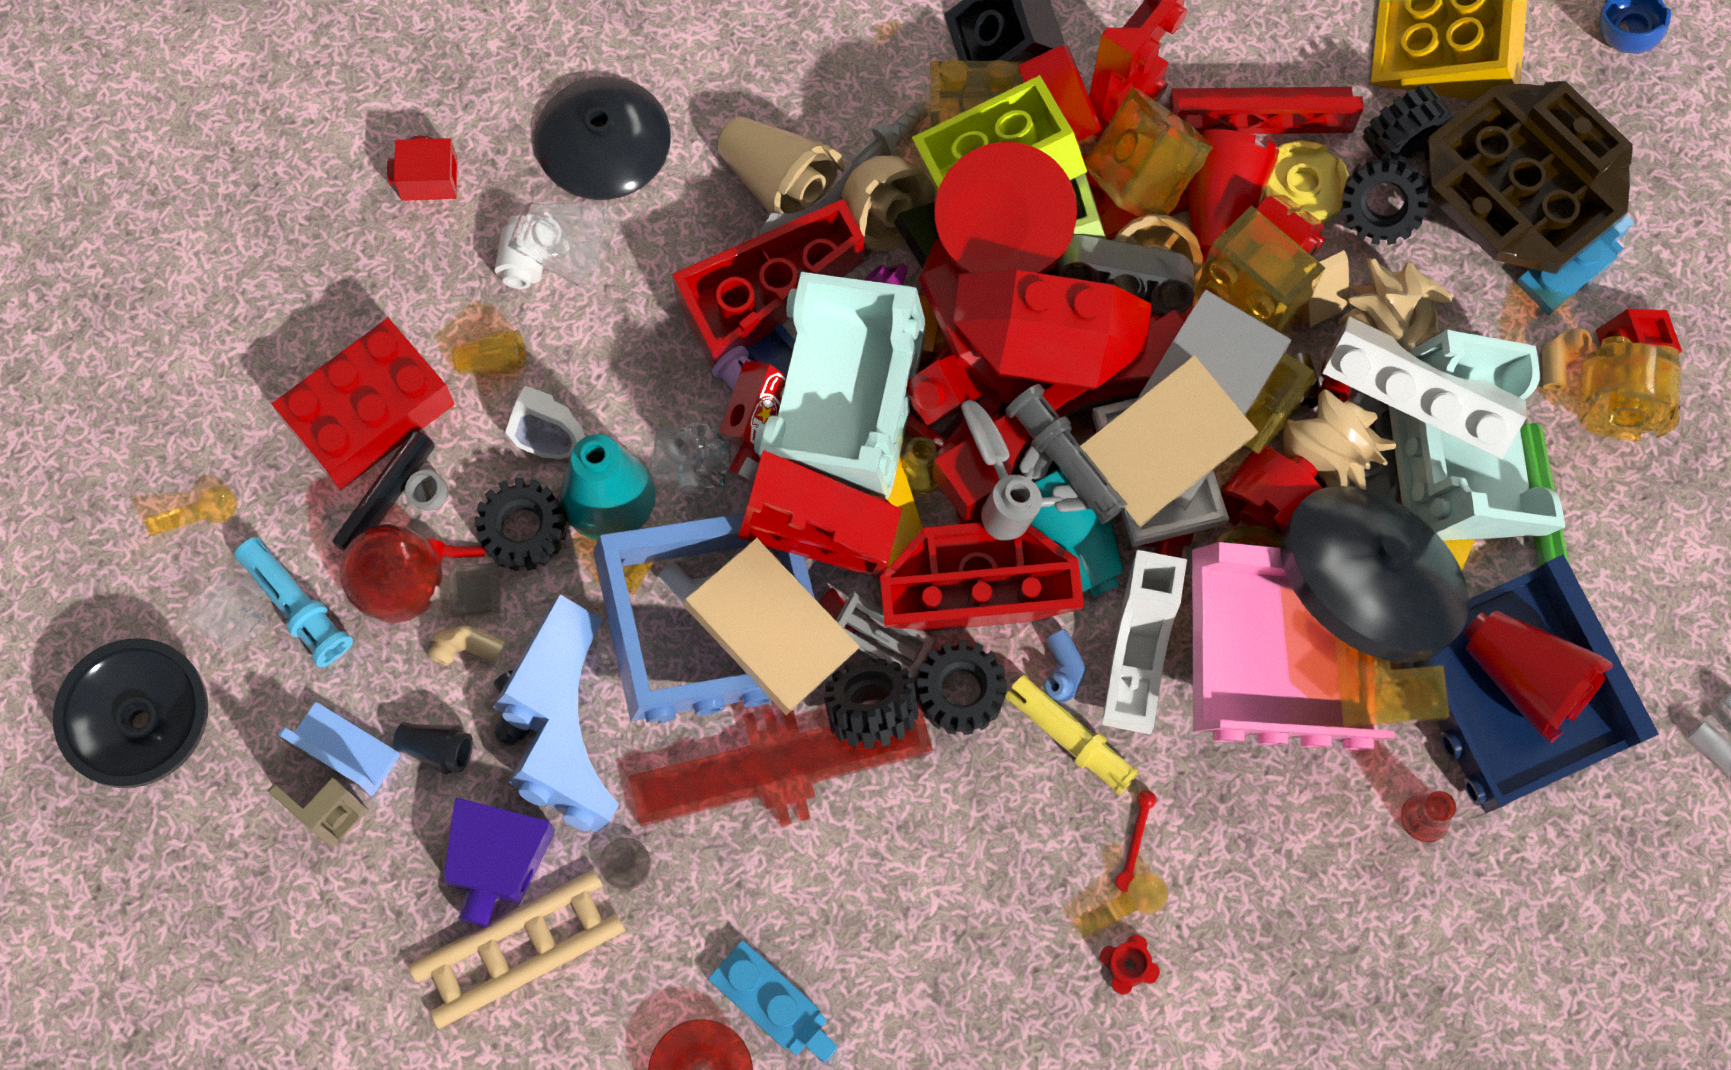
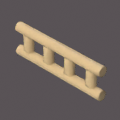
M594 868L491 921L488 927L482 926L408 965L417 983L432 976L443 999V1005L430 1011L438 1029L449 1025L625 931L617 913L602 920L590 892L603 885ZM571 903L584 930L556 944L543 917ZM525 927L538 954L510 969L497 941ZM479 952L491 979L463 993L450 966Z

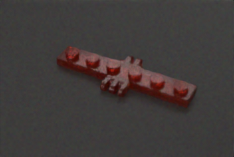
M917 703L919 715L918 720L914 719L915 726L912 731L904 729L905 737L900 740L891 736V744L883 747L880 740L874 741L873 748H864L863 741H860L857 747L849 746L847 739L843 742L839 741L836 738V734L832 733L830 726L799 733L794 710H791L787 715L782 712L786 724L777 726L772 707L762 709L767 728L758 731L757 720L753 712L743 714L750 746L628 776L640 827L762 796L766 810L777 808L781 826L791 824L786 805L795 802L800 821L809 820L810 814L806 800L815 798L813 783L933 753L921 705Z

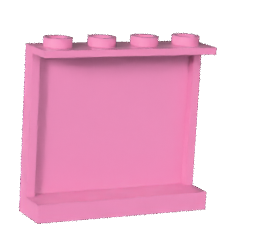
M1218 542L1192 550L1193 731L1213 733L1214 742L1228 743L1245 742V735H1257V744L1287 745L1289 744L1288 737L1301 738V747L1309 748L1332 747V740H1341L1345 750H1373L1374 741L1395 738L1394 731L1375 730L1374 657L1341 641L1310 614L1289 583L1284 571L1280 548Z

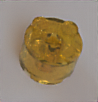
M1622 336L1604 339L1601 348L1588 354L1581 364L1578 419L1580 423L1584 419L1588 423L1587 430L1594 435L1632 442L1640 441L1641 433L1656 431V438L1673 431L1680 420L1681 364L1678 350L1671 346L1632 343L1628 338Z

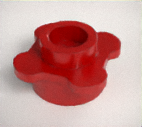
M1131 935L1127 942L1120 944L1118 947L1106 946L1100 953V963L1108 967L1113 978L1111 987L1117 994L1127 995L1134 986L1143 982L1152 984L1159 977V967L1157 964L1152 963L1151 954L1147 950L1148 943L1140 935ZM1127 960L1134 962L1133 969L1129 970L1125 967Z

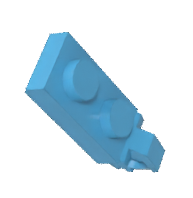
M1626 214L1620 223L1557 274L1530 268L1518 279L1516 284L1549 316L1616 260L1624 249L1617 241L1626 234L1635 222Z
M743 940L708 978L712 985L784 1050L788 1049L797 1056L806 1047L824 1063H827L837 1052L838 1045L820 1030L827 1021L819 1012L820 1009Z

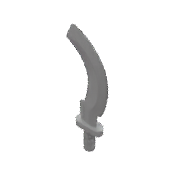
M916 102L891 126L880 122L872 130L874 138L851 158V166L825 196L802 211L784 214L772 212L757 236L839 201L844 183L852 171L862 162L875 156H898L901 152L897 150V143L928 116L925 107Z

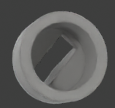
M420 470L408 479L405 486V494L412 505L421 510L431 511L445 504L448 498V486L444 479L435 472ZM430 481L435 494L432 498L425 484Z

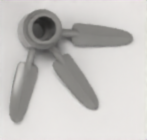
M967 400L962 403L961 409L979 452L986 464L994 465L1000 479L981 510L984 528L992 537L999 540H1012L1020 537L1025 533L1041 507L1055 506L1060 512L1091 509L1072 484L1056 486L1052 490V497L1042 498L1039 488L1032 479L1037 481L1043 479L1053 460L1046 452L1041 453L1039 450H1035L1032 445H1030L1019 465L1020 471L1024 476L1008 475L1003 462L1009 458V451L994 422L977 402Z

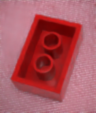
M389 317L271 403L284 424L340 491L401 446L411 432L422 430L455 405L447 385Z

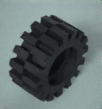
M1421 85L1415 91L1413 88L1406 91L1404 97L1398 96L1393 100V104L1390 107L1385 106L1380 110L1381 115L1373 117L1369 122L1371 125L1364 129L1362 139L1378 159H1382V154H1391V159L1398 160L1399 155L1411 159L1418 152L1425 151L1424 146L1428 137L1453 118V114L1430 85Z
M1382 154V159L1375 160V156L1366 159L1364 165L1361 166L1359 163L1353 169L1352 175L1348 176L1345 183L1341 209L1343 216L1347 217L1346 224L1349 229L1355 228L1357 230V237L1362 240L1366 236L1372 238L1371 244L1376 245L1380 244V240H1387L1388 245L1396 244V240L1399 237H1402L1403 240L1409 238L1414 228L1416 230L1419 229L1422 225L1423 217L1427 213L1429 196L1425 176L1421 177L1419 174L1420 168L1415 163L1410 166L1406 163L1407 158L1399 155L1398 160L1391 159V154ZM1381 183H1390L1397 186L1404 197V203L1400 210L1388 216L1374 213L1369 208L1366 199L1368 192L1374 186Z
M515 478L514 486H508L506 480L498 483L501 490L495 493L490 489L485 493L488 500L486 504L480 501L477 506L479 517H475V527L478 531L476 534L489 558L492 557L496 564L501 567L504 564L508 565L510 570L519 571V567H526L527 571L536 569L534 564L542 562L543 565L551 561L549 556L553 552L558 554L561 550L560 542L565 540L567 533L565 529L566 519L558 498L555 499L553 491L547 486L545 489H542L540 482L531 479L530 485H526L523 478ZM529 510L539 517V529L532 538L517 542L510 540L504 535V522L514 511Z
M958 640L956 646H951L950 641L941 644V650L938 652L935 649L928 654L927 661L925 663L922 662L919 669L916 696L917 702L921 705V712L925 718L929 717L932 720L934 727L937 729L943 727L948 730L947 733L956 735V732H964V735L973 734L976 729H985L993 719L997 718L1005 700L1007 680L1004 679V667L1002 664L998 665L996 663L997 656L992 651L988 654L983 651L984 645L975 642L974 647L966 646L967 640ZM956 671H965L972 674L980 684L981 692L979 697L973 703L965 706L949 702L942 691V683L949 674Z
M878 658L876 665H870L869 659L860 660L861 667L855 668L853 663L845 665V674L837 670L832 674L833 681L826 682V692L823 693L830 729L832 733L836 734V738L839 741L843 742L847 739L848 745L852 747H857L859 742L863 741L864 748H873L874 741L880 740L883 747L891 744V736L900 740L905 737L904 729L912 731L915 726L914 719L918 720L919 713L913 678H911L907 668L901 670V665L895 661L887 667L886 659Z

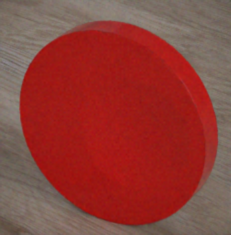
M996 142L970 151L949 169L937 192L934 211L935 223L944 251L952 262L965 273L1022 270L1044 274L1059 262L1071 244L1076 228L1077 203L1073 186L1067 174L1052 157L1027 144Z

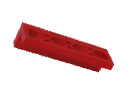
M1352 86L1172 88L1170 93L1172 135H1190L1192 133L1194 135H1202L1203 130L1209 129L1234 130L1250 134L1353 133L1364 109L1363 96H1353Z

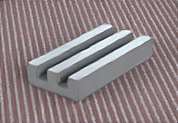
M855 590L851 591L845 600L843 608L837 614L835 621L860 646L856 652L875 664L878 658L886 659L887 667L893 661L899 663L901 670L907 668L914 683L919 675L922 662H926L928 654L932 651L937 640L921 630L891 628L922 646L917 653L852 614L856 607L884 624L883 608ZM845 625L851 626L902 658L912 662L911 667L906 666L844 628Z

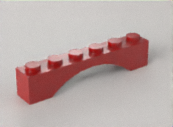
M1175 309L1161 318L1158 315L1151 316L1147 347L1144 354L1095 390L1054 384L1044 391V398L1060 417H1064L1086 405L1116 397L1139 396L1185 322ZM995 414L990 418L999 430L1009 451V458L1003 464L1008 475H1013L1024 454L1029 449L1033 438L1016 417L1010 418L1007 414L1002 417L1000 414ZM973 436L963 442L960 439H955L937 452V458L934 460L933 479L966 523L981 514L985 501L1000 479L994 465H988L984 462Z

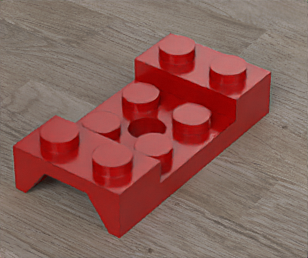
M1144 0L1122 28L1107 27L1101 34L1089 98L1101 125V130L1093 135L1106 144H1115L1121 135L1126 139L1130 138L1142 120V115L1139 113L1147 103L1155 106L1165 93L1168 83L1164 81L1169 62L1158 56L1161 46L1159 40L1166 32L1174 34L1184 21L1188 9L1183 7L1185 0Z

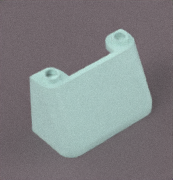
M801 272L797 289L790 290L787 300V317L794 318L797 336L778 416L771 415L766 424H759L754 442L755 453H758L761 458L763 450L866 494L888 499L895 480L911 405L910 396L906 391L907 383L910 378L918 373L925 338V317L917 288Z
M1445 330L1408 351L1414 357L1442 372L1466 380H1484L1524 400L1534 392L1540 380L1539 362L1535 345ZM1389 405L1393 441L1396 443L1395 456L1402 506L1409 509L1428 524L1443 541L1544 536L1565 528L1559 495L1547 487L1529 489L1520 430L1504 458L1500 459Z

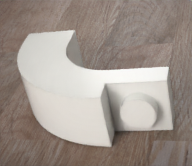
M1141 550L1136 551L1119 616L1101 725L1151 735L1154 728L1167 645L1173 622L1181 603L1187 559Z

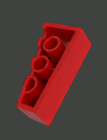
M841 199L673 273L672 279L676 299L711 368L713 369L718 360L731 349L737 346H743L747 349L751 345H756L774 331L773 328L777 325H782L789 319L787 317L788 295L791 289H797L801 272L844 277L864 262V236L844 199Z

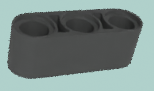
M1074 235L1067 251L1057 263V276L1115 285L1151 303V312L1166 315L1175 309L1178 314H1182L1190 309L1194 303L1193 265L1185 255L1176 252L1086 235Z

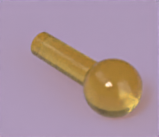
M213 486L202 493L199 501L143 518L149 537L204 519L212 523H221L234 515L237 509V498L230 489L223 486Z
M1139 874L1130 882L1127 893L1091 910L1075 920L1084 937L1135 911L1144 914L1156 913L1167 903L1169 896L1167 884L1156 874Z

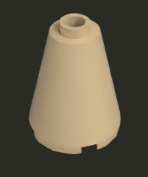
M738 117L727 122L721 128L718 135V152L770 214L772 212L781 214L795 213L804 210L819 201L837 184L835 179L838 169L844 173L845 163L842 154L833 147L746 117Z

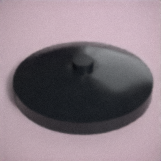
M1335 486L1320 489L1305 497L1286 520L1281 533L1280 552L1289 583L1310 614L1341 641L1379 659L1400 663H1414L1439 655L1462 632L1469 615V593L1460 566L1443 540L1434 533L1428 524L1406 507L1373 491L1349 486Z

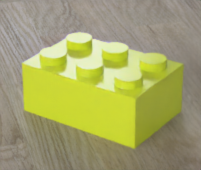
M1040 75L912 137L936 192H938L940 184L949 169L961 157L978 147L996 142L1023 143L1045 152L1063 168L1069 180L1087 172L1074 132Z

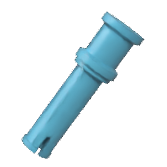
M254 537L250 538L237 548L234 553L235 559L250 573L256 583L280 609L287 619L288 632L292 637H300L313 653L312 660L317 667L323 668L328 666L351 647L353 639L348 632H340L328 618L326 606L322 602L311 600L302 591L296 581L280 562L275 559L259 537L256 539Z

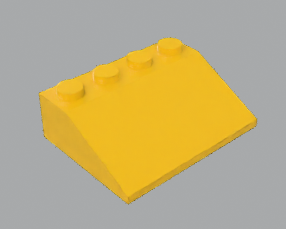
M1379 0L1371 84L1402 90L1413 88L1414 91L1418 86L1430 85L1437 95L1469 100L1478 99L1494 85L1520 84L1527 0Z

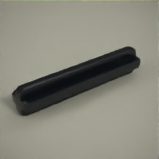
M413 431L409 434L333 538V543L338 549L351 556H355L360 552L405 490L410 476L420 469L434 450L435 443L427 435L419 431Z

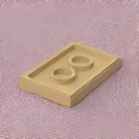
M1194 355L1080 447L1088 454L1112 487L1128 503L1124 509L1140 528L1254 438L1258 431Z
M758 538L687 597L682 604L785 715L793 710L860 647Z

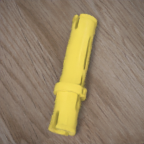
M1027 675L1021 676L1011 687L1014 690H1009L1005 695L1007 702H1011L1076 758L1074 763L1080 769L1087 767L1111 787L1118 796L1132 783L1131 780H1134L1140 771L1137 768L1132 767L1105 744L1107 741L1105 736L1101 733L1094 735L1029 680Z

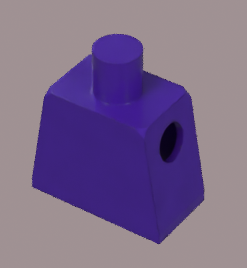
M456 797L453 807L444 881L452 888L466 891L458 917L459 920L481 927H488L496 899L520 905L554 836L555 829L550 821Z

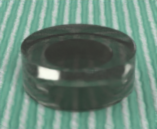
M619 838L609 843L603 850L599 862L600 871L610 886L619 890H632L642 885L648 878L651 871V858L645 846L639 841L632 838Z

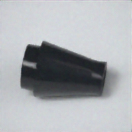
M402 722L396 729L393 747L394 750L405 753L447 775L452 771L460 773L465 769L472 754L473 738L471 734L463 732L462 727L459 725H424Z

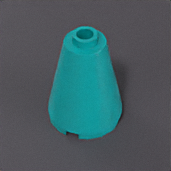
M593 434L582 438L573 448L561 484L559 498L568 523L579 534L598 541L600 535L641 528L648 521L655 506L656 490L651 473L639 459L610 437Z
M1057 471L1035 482L1042 498L1052 497V490L1056 486L1071 484L1061 471ZM1055 506L1040 508L1030 525L1079 559L1082 592L1089 589L1094 598L1120 585L1116 575L1124 572L1111 520L1102 524L1092 509L1060 512Z

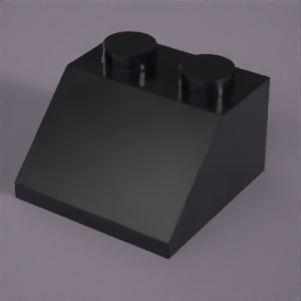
M962 0L944 14L968 90L1021 79L1022 75L1018 65L1065 44L1050 0Z

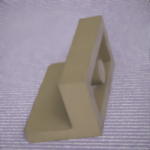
M333 777L304 808L275 783L267 790L286 809L332 848L368 811Z

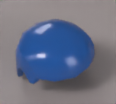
M1606 0L1600 13V32L1606 43L1622 53L1640 54L1653 49L1665 37L1670 24L1671 9L1667 8L1662 0ZM1625 20L1629 33L1620 30V25Z

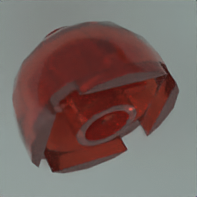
M395 524L372 526L355 536L343 552L339 567L340 587L348 602L366 617L391 624L411 621L425 612L432 603L429 599L434 594L435 587H440L443 577L441 558L433 543L415 530Z

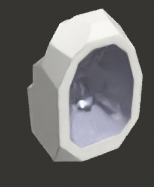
M524 386L516 400L505 431V437L516 447L543 458L555 459L570 457L575 445L585 437L582 426L574 419L568 407L555 402L552 395Z

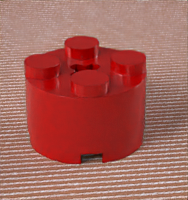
M1261 442L1258 443L1221 488L1220 492L1229 517L1228 521L1236 527L1242 520L1251 530L1261 535V538L1257 541V544L1260 546L1280 548L1282 529L1290 514L1305 497L1323 489L1314 479L1318 473L1317 469L1302 456L1294 455L1289 459L1276 452L1269 445Z

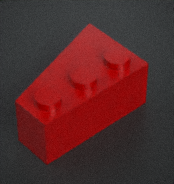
M763 450L737 538L753 542L758 538L764 546L880 578L889 562L902 508L892 505L883 497L866 494Z

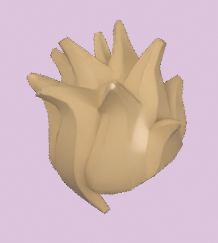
M1374 257L1367 258L1372 285L1349 286V290L1357 296L1349 298L1348 301L1356 308L1341 317L1338 324L1340 326L1344 325L1350 316L1392 336L1407 352L1428 341L1433 335L1440 333L1434 302L1449 303L1453 295L1437 282L1422 275L1412 262H1406L1401 272L1388 271L1386 267L1379 265Z
M1323 390L1319 393L1318 418L1299 421L1285 420L1283 424V451L1285 456L1291 459L1294 455H1299L1307 459L1317 469L1318 473L1315 477L1320 479L1326 488L1335 486L1347 487L1350 480H1352L1356 488L1366 490L1364 469L1369 470L1371 468L1369 461L1387 465V460L1379 451L1395 449L1396 443L1395 441L1379 437L1369 427L1377 419L1375 412L1368 411L1353 401L1343 403L1328 390Z

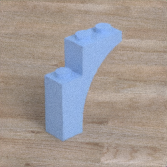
M559 595L547 609L493 708L502 712L503 718L509 724L523 730L530 728L536 732L509 781L511 785L519 789V795L534 805H548L564 814V821L578 830L597 832L611 821L619 803L607 791L588 758L579 725L578 687L587 651L603 619L564 596Z

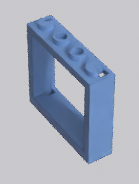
M744 513L599 536L593 554L630 722L646 719V723L658 721L659 724L675 719V713L694 710L696 716H707L723 711L725 704L743 701L744 707H756L772 701L748 674L650 691L622 567L747 547L751 542L737 538ZM778 550L781 564L814 597L805 558ZM831 675L811 693L820 692V686H823Z

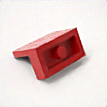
M1068 45L1058 46L1018 65L1024 82L1039 75L1041 76L1073 130L1077 142L1101 130V125Z

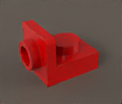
M1626 309L1596 329L1609 371L1620 370L1635 360H1670L1683 352L1667 310Z

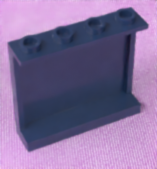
M1564 554L1547 561L1531 572L1470 598L1467 622L1462 632L1444 651L1425 661L1401 663L1406 669H1411L1419 684L1417 688L1419 700L1429 714H1434L1442 730L1440 739L1446 753L1451 759H1457L1466 776L1463 784L1468 797L1475 805H1482L1486 813L1501 808L1514 800L1659 735ZM1496 610L1600 654L1614 664L1612 669L1602 673L1606 677L1605 681L1574 721L1565 718L1559 726L1563 733L1553 743H1550L1538 734L1467 652L1466 646L1470 640L1464 634L1480 613L1483 612L1489 616Z

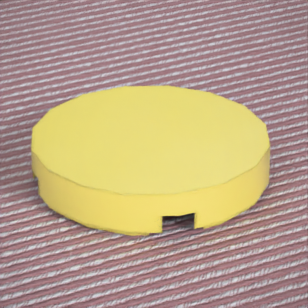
M1298 140L1283 143L1277 147L1279 149L1278 162L1261 202L1270 195H1286L1302 207L1301 211L1310 212L1323 223L1336 216L1342 208V196L1349 176L1344 162L1338 156L1335 158L1331 153L1327 152V147L1317 142Z

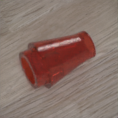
M1444 791L1418 793L1411 796L1404 803L1401 810V821L1404 829L1412 838L1421 842L1430 843L1440 840L1450 829L1452 817L1456 812L1455 800Z

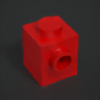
M419 135L408 140H395V156L387 160V177L389 185L396 186L402 201L457 199L458 157L451 138L434 139L429 136Z
M954 354L935 361L910 378L906 388L912 407L922 417L926 426L957 414L962 410L961 406L964 401H977L991 392L987 385L980 382L956 360Z

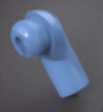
M1063 629L1050 635L1045 640L1056 664L1050 677L1045 680L1044 690L1050 698L1057 702L1071 700L1077 694L1086 673V665L1067 629Z

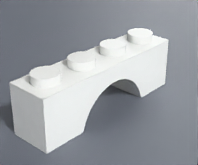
M1350 316L1327 356L1323 369V374L1500 459L1504 458L1527 418L1526 400L1484 380H1466L1442 372L1407 352L1392 336Z

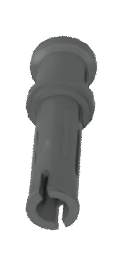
M1040 384L1030 387L1008 405L1005 410L1006 414L1010 418H1017L1033 438L1031 442L1033 448L1041 453L1046 452L1079 495L1091 507L1099 521L1105 524L1118 515L1128 503L1112 487L1104 474L1076 442V439L1070 433L1072 429L1070 426L1071 422L1065 416L1060 417L1044 398V388Z

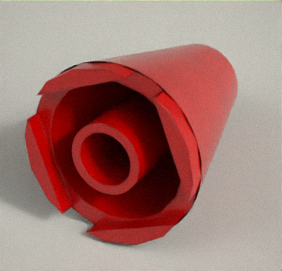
M1223 129L1203 130L1202 138L1198 140L1195 139L1194 133L1188 136L1185 150L1190 230L1197 237L1203 256L1202 262L1212 265L1227 264V259L1238 256L1245 236L1242 235V228L1259 206L1278 162L1279 149L1274 143L1268 141L1267 148L1255 144L1256 135Z
M1497 610L1489 616L1483 612L1480 613L1464 634L1470 640L1466 646L1467 652L1538 734L1550 743H1553L1563 733L1559 726L1565 718L1574 721L1605 681L1606 677L1602 673L1612 669L1614 665L1600 654Z

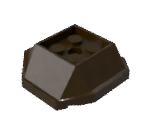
M1566 81L1545 82L1544 85H1494L1428 137L1424 146L1428 196L1493 260L1557 274L1620 223L1627 214L1630 190L1629 166L1632 163L1633 144ZM1516 180L1525 182L1529 187L1519 184Z

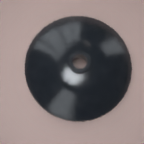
M593 77L575 82L551 98L538 118L534 134V144L542 169L558 187L578 197L593 200H609L636 192L647 185L659 173L670 150L671 130L664 108L648 90L622 78ZM599 120L607 121V123L601 127H596L592 125L594 122Z
M141 638L124 639L108 643L81 659L68 673L58 691L53 709V730L58 748L67 762L76 771L98 784L113 788H135L157 782L181 767L198 746L208 718L206 687L195 666L182 653L167 644ZM143 712L148 713L149 719L147 724L142 728H134L133 720L135 716Z

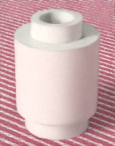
M517 215L508 218L507 225L502 227L494 271L498 277L503 279L502 281L505 285L516 289H526L531 286V283H537L541 280L547 235L544 232V224L540 220L530 216Z

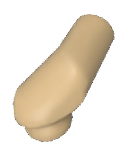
M462 625L437 631L431 638L433 644L428 650V656L432 661L447 666L454 660L456 651H467L495 663L504 641L471 626Z

